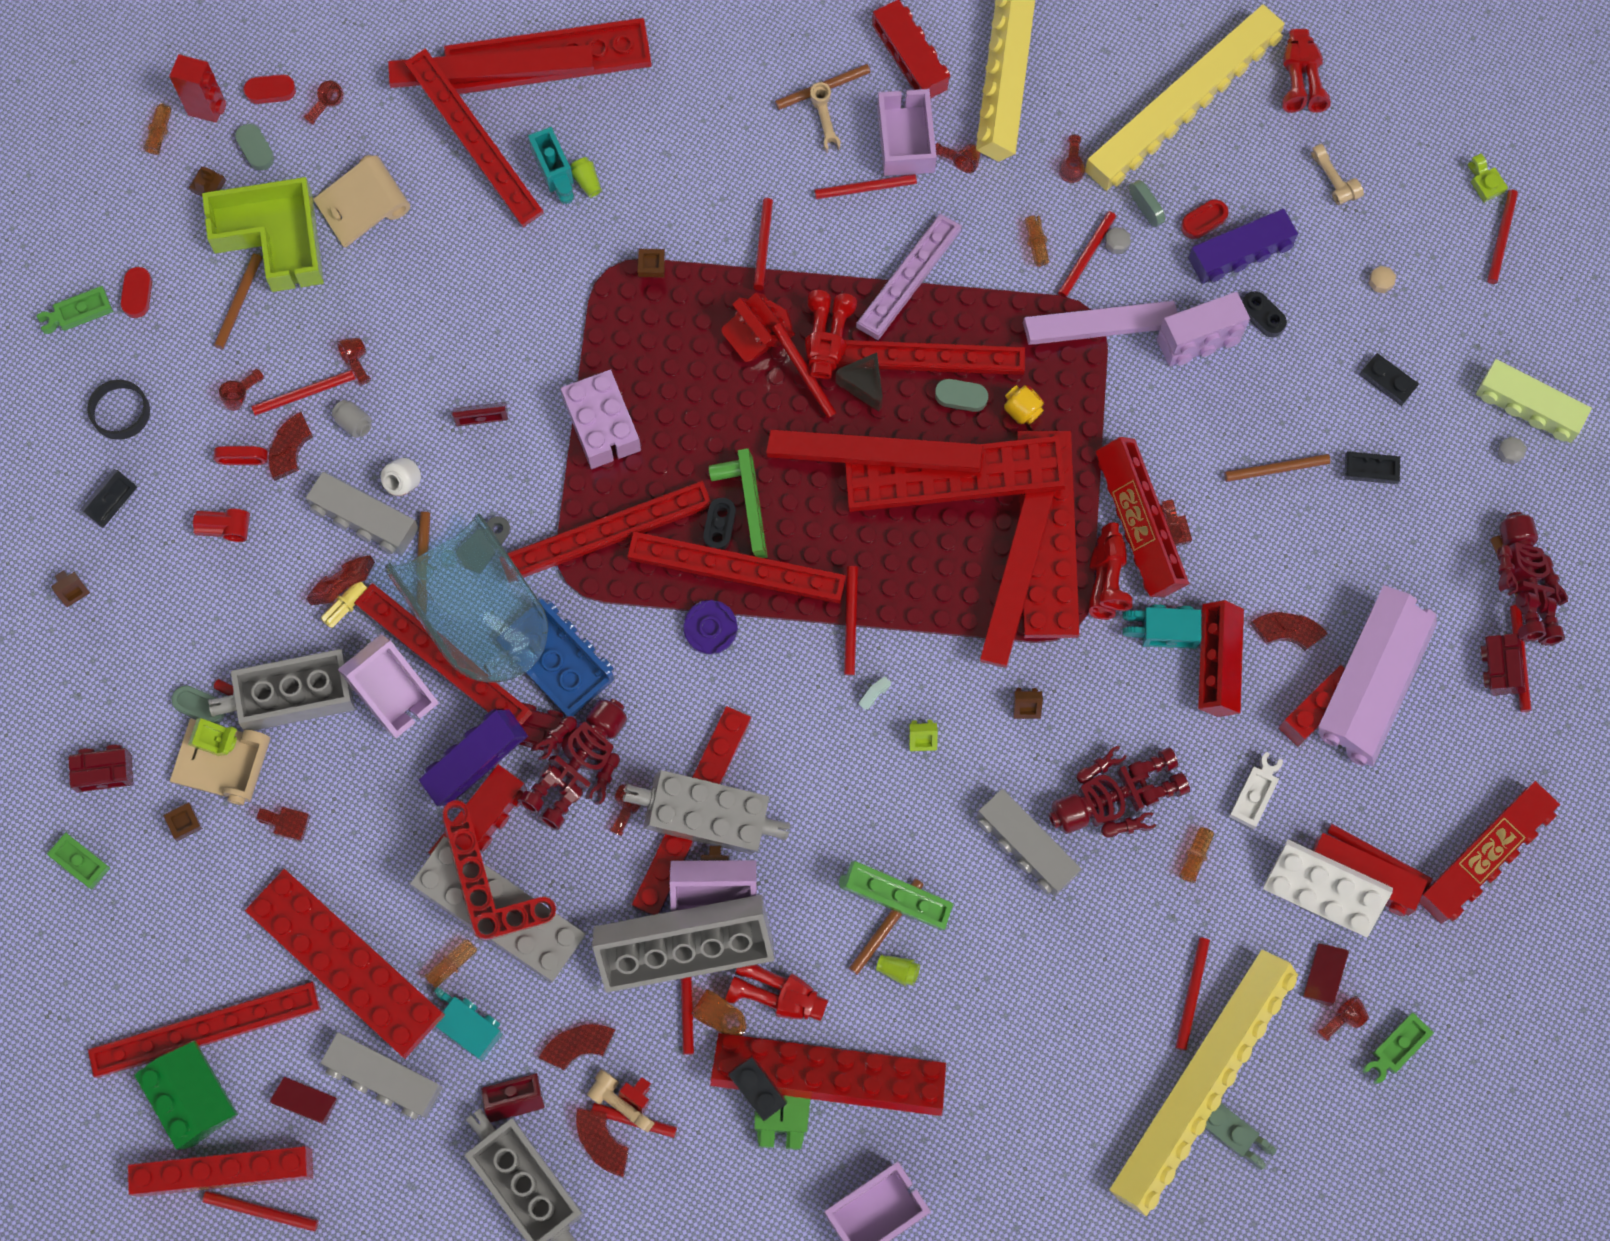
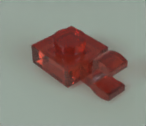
M1173 499L1162 501L1160 506L1175 546L1190 544L1192 537L1186 516L1177 517Z
M282 807L280 815L260 808L256 819L259 820V823L274 826L275 836L302 842L311 816L308 813Z

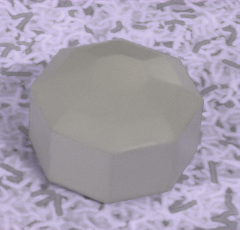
M1112 228L1106 234L1105 248L1112 254H1123L1129 248L1130 234L1124 228Z
M1511 436L1501 442L1497 454L1502 462L1514 465L1525 457L1527 448L1521 439Z

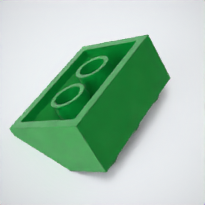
M196 1041L155 1059L134 1074L176 1150L194 1147L238 1115Z

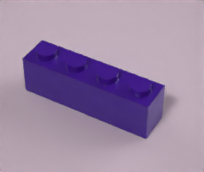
M1283 208L1193 246L1188 260L1202 284L1208 281L1216 282L1227 273L1232 271L1237 273L1244 270L1248 264L1256 261L1261 263L1270 258L1274 253L1289 251L1294 247L1298 232Z
M494 709L488 712L483 717L484 722L478 727L476 726L468 730L464 734L465 739L459 744L449 747L444 752L445 756L440 761L430 764L425 769L426 773L419 781L436 806H446L449 802L456 801L528 737L510 710Z

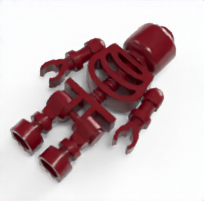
M1522 512L1510 513L1499 526L1503 546L1497 549V558L1500 560L1498 573L1501 575L1498 587L1500 592L1508 588L1509 596L1514 593L1518 594L1515 602L1517 608L1523 614L1522 620L1524 623L1518 629L1519 638L1526 642L1538 640L1541 645L1553 646L1565 640L1563 627L1558 625L1559 622L1555 615L1557 603L1561 606L1568 602V596L1558 583L1560 578L1558 574L1554 573V564L1550 556L1544 554L1543 549L1534 547L1539 537L1533 517ZM1543 579L1545 586L1539 585L1537 581Z
M601 699L587 715L586 722L577 723L574 717H565L559 722V726L555 730L551 729L547 733V738L532 746L531 751H537L539 746H545L543 748V755L538 757V760H542L550 756L555 744L559 745L561 743L564 754L570 760L567 764L558 755L550 756L548 761L553 766L547 764L540 772L538 784L535 783L532 786V792L524 791L517 800L521 803L520 805L524 806L531 813H538L544 805V801L541 798L547 796V790L551 786L554 788L559 785V793L561 794L558 799L559 801L553 803V809L545 808L538 817V819L542 820V823H545L552 830H559L563 825L565 819L562 815H566L569 811L568 807L582 796L583 791L581 788H588L591 785L586 778L577 772L578 769L599 770L602 768L601 772H597L595 776L597 781L587 790L585 798L591 799L593 793L597 791L598 799L595 805L601 804L605 800L606 786L611 784V775L620 763L619 755L611 753L614 746L607 739H614L627 722V715L623 711L625 708L623 704L615 699L610 701ZM592 750L598 751L600 754H596ZM588 758L596 760V762L592 765L585 762V760ZM566 775L567 779L564 782L562 779Z
M1120 746L1113 747L1104 758L1101 759L1099 757L1095 759L1093 765L1085 767L1077 773V781L1083 784L1078 791L1080 796L1073 793L1053 801L1052 812L1048 814L1053 828H1059L1064 834H1069L1087 827L1089 818H1091L1094 826H1102L1101 833L1105 837H1114L1124 832L1127 835L1133 834L1134 830H1153L1157 824L1154 823L1152 826H1148L1142 823L1144 818H1151L1154 813L1152 812L1144 813L1132 820L1128 817L1124 818L1122 822H1115L1125 812L1124 798L1126 797L1130 798L1137 813L1142 811L1145 805L1150 807L1160 802V799L1165 796L1167 798L1174 796V792L1177 797L1190 792L1188 780L1182 772L1170 776V783L1165 781L1161 783V786L1154 787L1153 784L1147 785L1146 779L1150 777L1149 774L1153 771L1155 773L1160 772L1164 767L1165 772H1169L1178 768V760L1172 748L1168 747L1158 751V757H1150L1149 761H1137L1129 765L1128 771L1126 766L1120 767L1117 772L1124 785L1122 787H1119L1111 777L1098 775L1099 773L1104 774L1108 772L1109 767L1117 766L1124 762L1127 757L1126 755L1122 759H1111L1113 752L1118 751ZM1140 783L1142 788L1136 790L1134 785ZM1104 785L1109 787L1111 791L1108 792ZM1117 801L1118 812L1114 815L1113 802ZM1103 807H1106V812H1107V816H1106V817L1104 816V809H1103Z

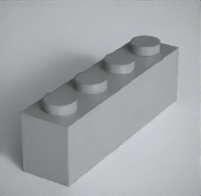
M323 471L306 496L310 510L314 514L322 518L326 515L334 519L333 523L344 530H347L348 527L355 530L356 535L367 542H370L372 539L379 543V547L389 554L396 552L403 555L419 530L414 519Z
M1003 788L978 811L976 816L979 819L977 821L978 825L987 834L991 832L998 839L997 844L1005 853L1009 854L1011 852L1018 859V866L1026 874L1031 872L1038 880L1036 883L1044 893H1051L1056 897L1079 875L1082 869Z
M337 1032L320 1063L327 1067L326 1074L339 1081L343 1076L352 1080L350 1086L366 1094L368 1089L377 1093L376 1100L389 1107L392 1106L393 1102L402 1106L401 1113L414 1120H417L418 1116L427 1118L443 1088L430 1079Z

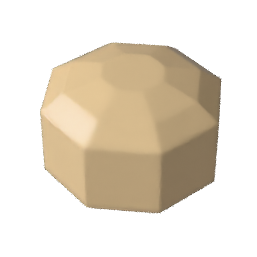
M1379 266L1371 272L1369 285L1374 292L1386 293L1395 285L1396 274L1389 267Z

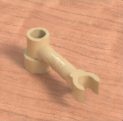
M818 82L812 86L810 98L813 106L819 112L825 138L824 150L828 153V143L834 142L839 151L840 139L835 135L827 107L831 96V89L826 83Z
M1323 144L1312 148L1314 151L1311 153L1312 158L1322 167L1336 189L1332 192V197L1338 206L1349 200L1355 201L1364 196L1363 188L1356 178L1343 182L1333 167Z
M600 1069L594 1078L596 1080L586 1095L598 1104H601L603 1100L635 1125L648 1133L654 1122L617 1096L613 1091L619 1084V1081L603 1069Z

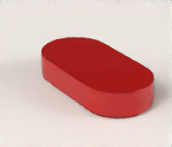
M284 74L254 77L245 83L244 93L248 101L253 104L283 102L294 97L296 86L293 79Z
M1213 199L1191 211L1182 220V233L1187 238L1199 239L1225 223L1229 214L1227 205L1221 200Z
M142 267L131 268L124 276L121 308L130 318H140L149 310L153 281L149 272Z
M220 446L214 448L213 460L222 465H263L267 462L268 457L266 449L256 446Z

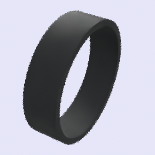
M111 380L100 385L92 393L88 401L87 412L90 421L99 433L110 439L122 440L135 436L146 426L150 417V405L148 399L136 384L127 380ZM125 388L134 390L142 396V414L129 428L120 431H109L97 425L95 409L99 400L108 392Z

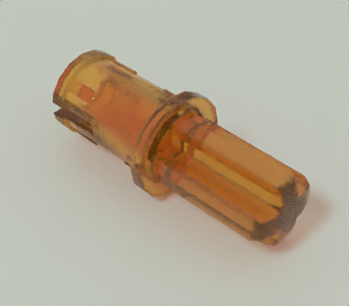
M162 103L159 104L152 123L148 124L149 132L143 149L149 154H160L164 136L168 134L167 125L172 111L170 106Z
M1029 216L1025 219L1029 238L1027 244L1031 247L1034 263L1037 267H1042L1049 263L1046 248L1047 236L1044 235L1041 217Z
M1204 827L1198 829L1191 848L1186 851L1188 856L1179 874L1181 879L1190 883H1196L1201 866L1208 859L1206 854L1214 837V832Z
M465 939L447 956L444 954L442 956L443 960L424 975L425 978L436 989L454 972H459L458 968L477 952L476 946L470 940Z

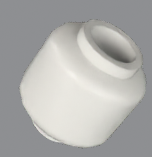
M399 458L392 461L381 472L383 488L393 496L408 494L419 485L421 480V472L418 466L408 458Z

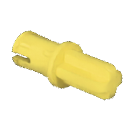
M355 580L341 596L338 595L336 597L337 601L321 616L323 623L333 628L348 612L354 610V602L367 587L361 581Z

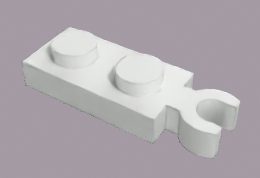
M1268 752L1260 759L1261 770L1256 767L1252 768L1229 815L1230 818L1252 829L1257 827L1279 781L1272 774L1276 773L1283 764V760L1279 759L1275 766H1270L1267 763V758L1270 754Z

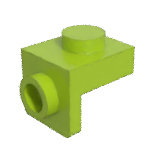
M198 718L188 745L216 756L227 755L236 745L237 737L235 733L237 729L234 727L226 728Z

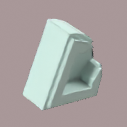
M883 677L869 688L858 704L864 710L869 709L875 704L878 696L889 689L892 682Z

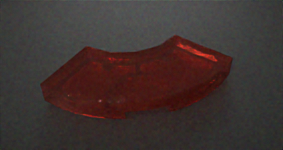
M302 412L289 418L279 428L269 450V468L274 481L299 471L297 462L299 451L304 443L313 438Z
M367 555L341 565L342 570L330 578L325 576L314 586L306 598L311 606L333 603L345 589L365 581L375 561L371 555Z
M1283 612L1269 613L1256 618L1250 623L1266 645L1276 641H1289L1297 644L1304 651L1328 634L1323 627L1306 616Z
M586 1024L571 1028L553 1038L543 1049L539 1059L566 1071L569 1065L581 1056L593 1054L604 1057L616 1030L597 1024Z
M578 1107L576 1125L581 1144H583L587 1153L598 1166L609 1173L624 1177L630 1146L620 1143L611 1134L607 1125V1112Z

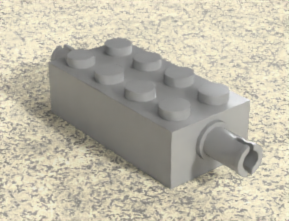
M342 649L233 670L231 671L233 695L209 699L211 716L237 712L238 721L242 729L254 731L354 711L355 706L352 694L354 690L338 671L347 662V659Z
M663 770L655 774L651 790L627 784L624 790L626 795H623V802L647 806L643 829L705 844L717 845L747 854L758 851L763 834L781 838L782 840H786L789 832L786 830L790 829V823L767 818L766 811L769 796Z
M482 1109L474 1112L480 1124L470 1115L466 1122L469 1123L481 1141L468 1151L465 1157L526 1241H576L569 1231L570 1227L585 1215L517 1122L511 1118L500 1128L495 1129L484 1115Z

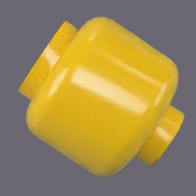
M1016 385L1005 395L1008 401L1005 403L1004 409L1019 424L1027 423L1030 425L1044 411L1041 408L1044 404L1043 399L1029 385H1025L1022 388Z

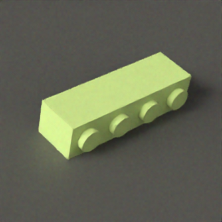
M1497 359L1488 369L1475 393L1484 402L1495 404L1504 409L1509 415L1520 417L1528 421L1531 426L1543 429L1553 434L1556 439L1572 443L1578 436L1592 410L1586 404Z

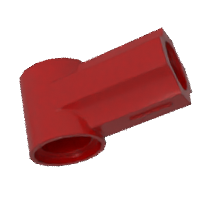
M227 509L226 512L196 511L193 517V532L197 536L223 537L232 542H245L248 535L250 513L242 509Z

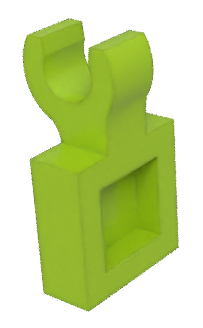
M1481 153L1472 157V162L1467 164L1470 171L1475 175L1471 184L1483 203L1505 193L1508 186L1497 169L1494 167L1488 170L1487 161Z

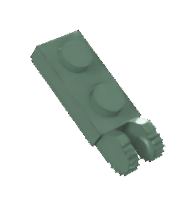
M1222 1103L1217 1110L1211 1113L1206 1121L1205 1130L1240 1158L1244 1157L1260 1170H1263L1266 1164L1263 1159L1248 1150L1251 1145L1255 1143L1271 1156H1274L1277 1152L1272 1144L1259 1136L1260 1133Z

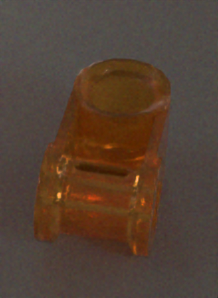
M708 989L705 990L691 1012L694 1018L722 1034L742 1036L746 1031V1021L743 1013ZM735 1018H738L739 1027L733 1026L729 1029L727 1020L733 1021Z

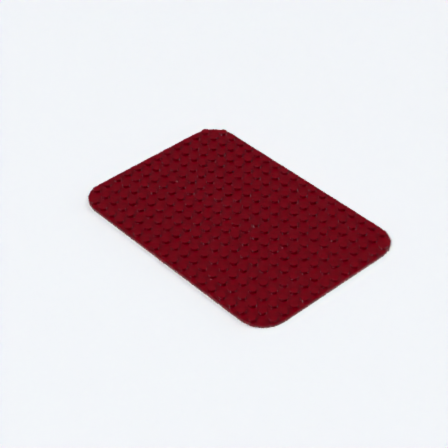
M630 259L608 268L594 283L587 306L578 381L608 370L612 371L639 437L641 451L618 459L615 445L610 446L614 461L591 469L572 423L557 535L703 481L711 502L717 498H727L735 505L736 517L729 546L725 550L755 556L752 552L742 476L711 481L709 465L739 460L738 450L749 449L754 461L768 558L765 559L846 575L841 602L838 604L630 561L627 556L632 538L557 565L567 585L583 598L604 604L689 611L701 601L713 600L724 603L732 610L735 616L846 626L847 566H857L856 627L986 639L1020 517L1019 494L850 512L845 463L769 458L766 451L770 430L970 444L1017 440L1018 431H1071L1079 626L1088 616L1089 601L1094 587L1095 570L1089 567L1097 542L1101 469L1098 465L1099 459L1096 450L1102 448L1108 359L1107 336L1029 345L1023 325L1025 317L1091 310L1082 302L1061 295L921 283L880 339L877 340L856 328V324L889 281L885 279L766 269L764 289L759 291L753 288L755 268L665 260L664 277H638V259ZM814 290H823L831 297L830 312L825 329L827 333H830L834 298L839 294H850L856 298L857 307L855 312L846 319L842 334L844 340L1025 347L1024 375L836 367L832 371L830 379L815 378L836 411V414L827 418L782 345L772 347L752 362H745L722 334V327L735 316L737 310L732 304L740 297L749 299L756 292L762 293L768 300L788 310L792 330L795 333L790 339L811 371L805 346V338L812 333L814 314L807 303L809 293ZM945 379L980 384L988 392V401L986 406L977 412L940 405L935 398L936 386ZM1016 385L1019 388L1029 385L1044 401L1041 407L1044 411L1030 425L1027 423H1017L1004 409L1005 403L1008 401L1005 395ZM709 509L643 534L706 546L703 534ZM720 511L717 515L725 517L727 512ZM714 536L712 540L720 542L722 537ZM1022 612L1015 638L1016 642L1044 643L1062 639L1024 638Z

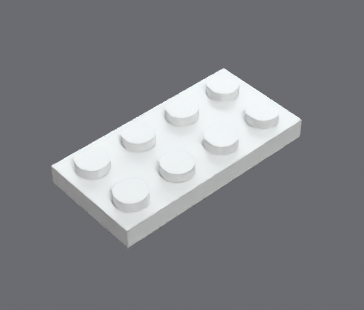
M1288 839L1263 887L1264 890L1367 938L1393 891V888Z

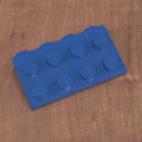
M539 597L536 600L537 604L496 639V642L566 717H573L614 681V676L611 672L614 668L606 658L602 657L599 659L593 653L596 649L586 638L581 640L575 634L577 629L567 618L563 621L557 615L559 610L549 599L545 602Z

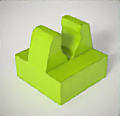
M912 720L911 724H909L910 752L937 751V723L927 720V723L917 724L916 720Z

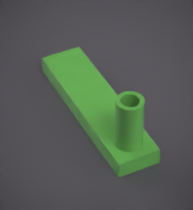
M749 449L738 450L739 460L709 465L711 481L742 476L752 552L755 557L768 558L753 457Z
M852 861L847 874L842 875L839 879V886L842 890L852 892L938 930H945L954 904L857 861Z

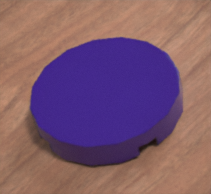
M713 600L701 601L693 606L686 614L683 626L685 638L690 646L698 652L708 655L719 654L728 649L735 641L738 631L737 619L732 610L724 603Z

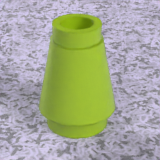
M588 157L580 158L570 165L573 178L589 198L595 197L602 192L594 163L589 161Z
M881 955L876 971L881 972L905 987L907 984L914 986L919 975L920 964L915 963L914 959Z

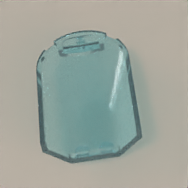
M480 513L475 515L474 519L455 537L406 564L393 566L389 563L385 565V572L444 658L461 674L483 682L508 681L526 673L541 657L548 634V622L545 611Z

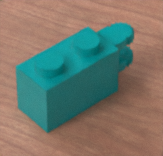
M552 126L528 135L531 152L549 192L555 191L559 201L563 204L572 203L574 201V194L571 184H574L571 167Z
M1155 604L1146 607L1145 611L1128 610L1123 612L1124 620L1142 622V627L1130 626L1123 628L1124 636L1142 638V647L1197 649L1201 642V610H1195L1192 606H1179L1177 609L1166 608L1165 605Z
M437 987L433 992L439 999L446 1001L448 1006L443 1011L445 1016L435 1027L483 1062L503 1035L498 1029L501 1024L488 1014L483 1018L475 1011L478 1007L466 997L460 1001L456 997L452 998Z

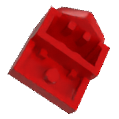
M757 292L749 299L740 297L732 304L737 310L735 316L722 327V334L745 362H752L772 347L781 345L771 329L776 324L781 323L790 338L795 335L792 330L788 310L768 300L764 294Z

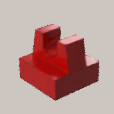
M643 1077L640 1078L634 1087L626 1082L619 1091L618 1096L643 1114L649 1104L650 1099L645 1095L650 1090L651 1083Z

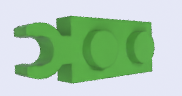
M100 286L53 304L54 312H41L37 315V319L40 323L49 320V323L42 326L41 329L44 334H50L56 330L57 326H61L63 331H66L114 311L104 287Z
M1413 1012L1410 1013L1372 1053L1378 1060L1366 1064L1362 1072L1365 1074L1371 1068H1375L1378 1071V1077L1374 1080V1083H1381L1386 1078L1387 1069L1392 1074H1395L1434 1032Z

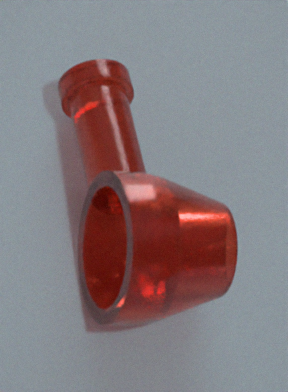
M328 80L319 86L317 90L319 101L303 116L312 125L315 124V120L327 107H336L343 102L344 91L337 82ZM337 93V98L332 100V95Z
M1070 135L1068 139L1069 154L1062 161L1059 174L1064 181L1076 183L1083 178L1085 165L1079 157L1081 136ZM1070 163H1075L1077 166L1072 167Z
M937 142L935 144L936 156L939 155L953 160L955 166L960 171L973 173L977 169L981 153L976 150V145L968 144L959 151L942 146L941 143Z
M346 338L338 341L337 347L344 362L348 366L350 365L358 379V384L362 386L369 383L371 378L366 374L359 361L366 353L362 340L360 338Z
M254 369L241 382L233 380L224 382L219 387V397L224 406L231 411L239 410L246 399V391L257 382L264 380L262 372Z
M621 784L614 796L622 810L610 831L620 836L623 835V830L630 816L641 807L639 804L623 802V795H626L624 790L627 784Z
M1358 996L1348 999L1337 1010L1336 1016L1322 1029H1319L1317 1033L1328 1042L1330 1037L1345 1023L1355 1029L1361 1027L1369 1019L1363 1002Z

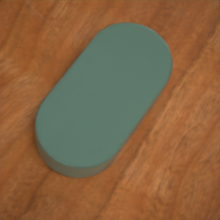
M244 124L239 127L235 137L251 167L259 171L269 169L274 163V154L260 129L254 124Z
M1141 180L1131 183L1129 185L1130 194L1148 222L1153 227L1163 224L1165 222V213L1147 185Z
M945 379L936 386L935 398L942 406L977 412L986 406L988 392L980 384Z
M181 686L172 695L174 708L192 719L202 718L219 724L225 717V714L212 717L209 709L211 705H209L208 700L216 699V697L192 686Z

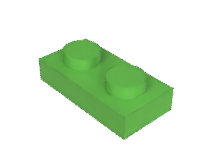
M66 832L47 853L50 858L91 890L110 869L108 865Z

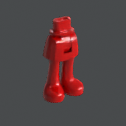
M1292 29L1289 31L1290 38L1287 41L1283 56L1284 68L1289 71L1291 79V89L1283 97V110L1288 113L1301 111L1308 99V109L1311 112H1323L1331 106L1329 94L1323 88L1318 68L1323 65L1322 54L1317 44L1314 43V39L1310 37L1308 29ZM1302 73H1307L1308 77V98L1304 86Z
M814 290L809 293L807 299L808 307L814 314L812 333L805 338L806 353L809 366L811 367L810 375L815 378L830 379L832 371L836 369L845 352L847 344L842 338L846 319L856 310L857 300L850 294H839L834 298L830 333H827L825 329L830 312L831 297L826 291Z
M1115 522L1102 527L1101 536L1097 539L1096 544L1098 545L1094 548L1089 567L1096 571V579L1089 601V614L1096 619L1102 620L1114 618L1116 610L1125 611L1133 607L1132 596L1119 589L1120 571L1127 562V554L1123 535L1119 533V524Z
M758 964L736 969L735 975L750 978L780 990L779 995L734 976L724 1001L734 1004L741 998L750 999L775 1009V1016L780 1018L801 1020L804 1017V1019L808 1020L810 1017L821 1021L828 1000L817 996L818 992L813 991L814 989L796 975L791 973L786 978L768 971Z

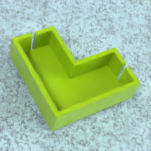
M306 177L202 193L204 214L207 218L205 219L207 239L215 254L262 246L266 280L272 292L296 289L295 284L297 283L300 284L301 288L324 284L313 195Z

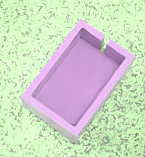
M907 90L905 108H901V91L878 92L877 112L884 176L935 173L937 156L930 90Z
M1234 292L1165 317L1156 340L1168 365L1178 364L1181 366L1199 355L1206 357L1213 354L1218 348L1224 346L1231 348L1237 345L1243 336L1250 317L1238 293Z
M611 370L561 388L563 401L591 469L614 461L610 446L615 445L618 459L641 451L639 437Z
M382 634L338 669L384 729L395 738L399 737L416 723L405 713L407 710L420 719L439 704L391 640Z
M756 860L671 861V912L757 896Z
M896 1162L824 1211V1215L841 1241H891L929 1215L931 1211L917 1189L909 1194L907 1189L913 1183L900 1163Z

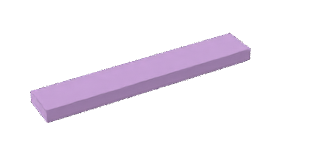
M939 214L858 320L856 328L879 340L960 233L962 225Z
M1168 301L1025 317L1023 325L1028 344L1032 345L1161 330L1164 318L1178 312L1175 302Z

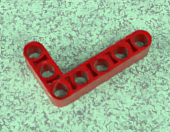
M461 801L449 802L444 807L442 820L474 935L478 939L486 941L550 922L556 914V905L548 897H538L503 908H495L469 809ZM452 808H459L462 810L464 818L459 822H452L448 818L447 812ZM464 835L470 838L471 847L467 850L458 849L455 845L457 837ZM468 863L475 864L479 869V874L474 878L466 877L462 871L464 865ZM475 891H481L486 896V903L482 906H475L470 901V895ZM544 903L548 905L550 914L547 918L542 919L536 916L534 908L537 904ZM511 911L519 912L522 916L521 924L516 927L510 926L506 921L507 913ZM489 919L493 922L494 930L491 934L485 935L479 932L478 923L480 920Z

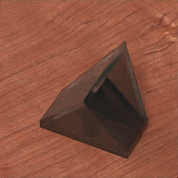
M877 352L838 369L835 383L879 412L882 408L883 396Z

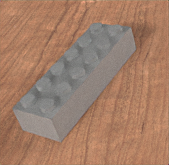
M443 837L410 883V887L472 929L447 838ZM468 863L462 868L463 874L468 878H474L479 874L478 867L473 863ZM484 864L496 909L534 899ZM475 891L470 895V901L475 906H482L486 903V896L481 891ZM542 903L537 904L534 908L535 914L539 918H547L550 914V909ZM511 911L507 913L506 921L510 926L516 927L521 924L522 916L517 911ZM555 914L553 919L544 925L488 941L549 983H552L585 936V933L558 914ZM482 919L478 923V930L485 935L491 934L494 930V924L489 919Z
M762 895L593 927L592 947L606 993L775 961L774 941Z

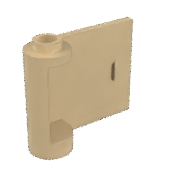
M376 155L363 157L359 164L313 199L345 248L385 217L395 220L404 216L410 209V204L379 156Z
M190 718L170 783L228 797L227 801L236 805L243 806L245 802H251L271 738L268 735L253 730L236 731L237 741L234 749L227 755L216 756L188 745L196 723L195 719Z

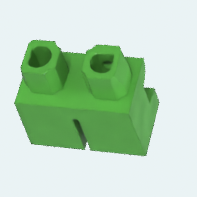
M784 1096L787 1104L784 1106L782 1122L780 1121L781 1109L765 1121L755 1111V1132H757L759 1148H774L775 1133H786V1149L801 1150L804 1135H807L810 1099Z

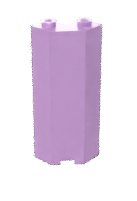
M1383 585L1318 727L1319 735L1325 743L1332 746H1338L1339 744L1346 747L1347 756L1350 760L1361 766L1366 764L1374 766L1437 626V614L1432 610L1425 609L1423 611L1415 605L1417 599L1412 595Z

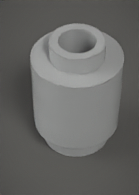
M342 400L332 411L334 421L354 438L365 436L372 427V418L353 402Z

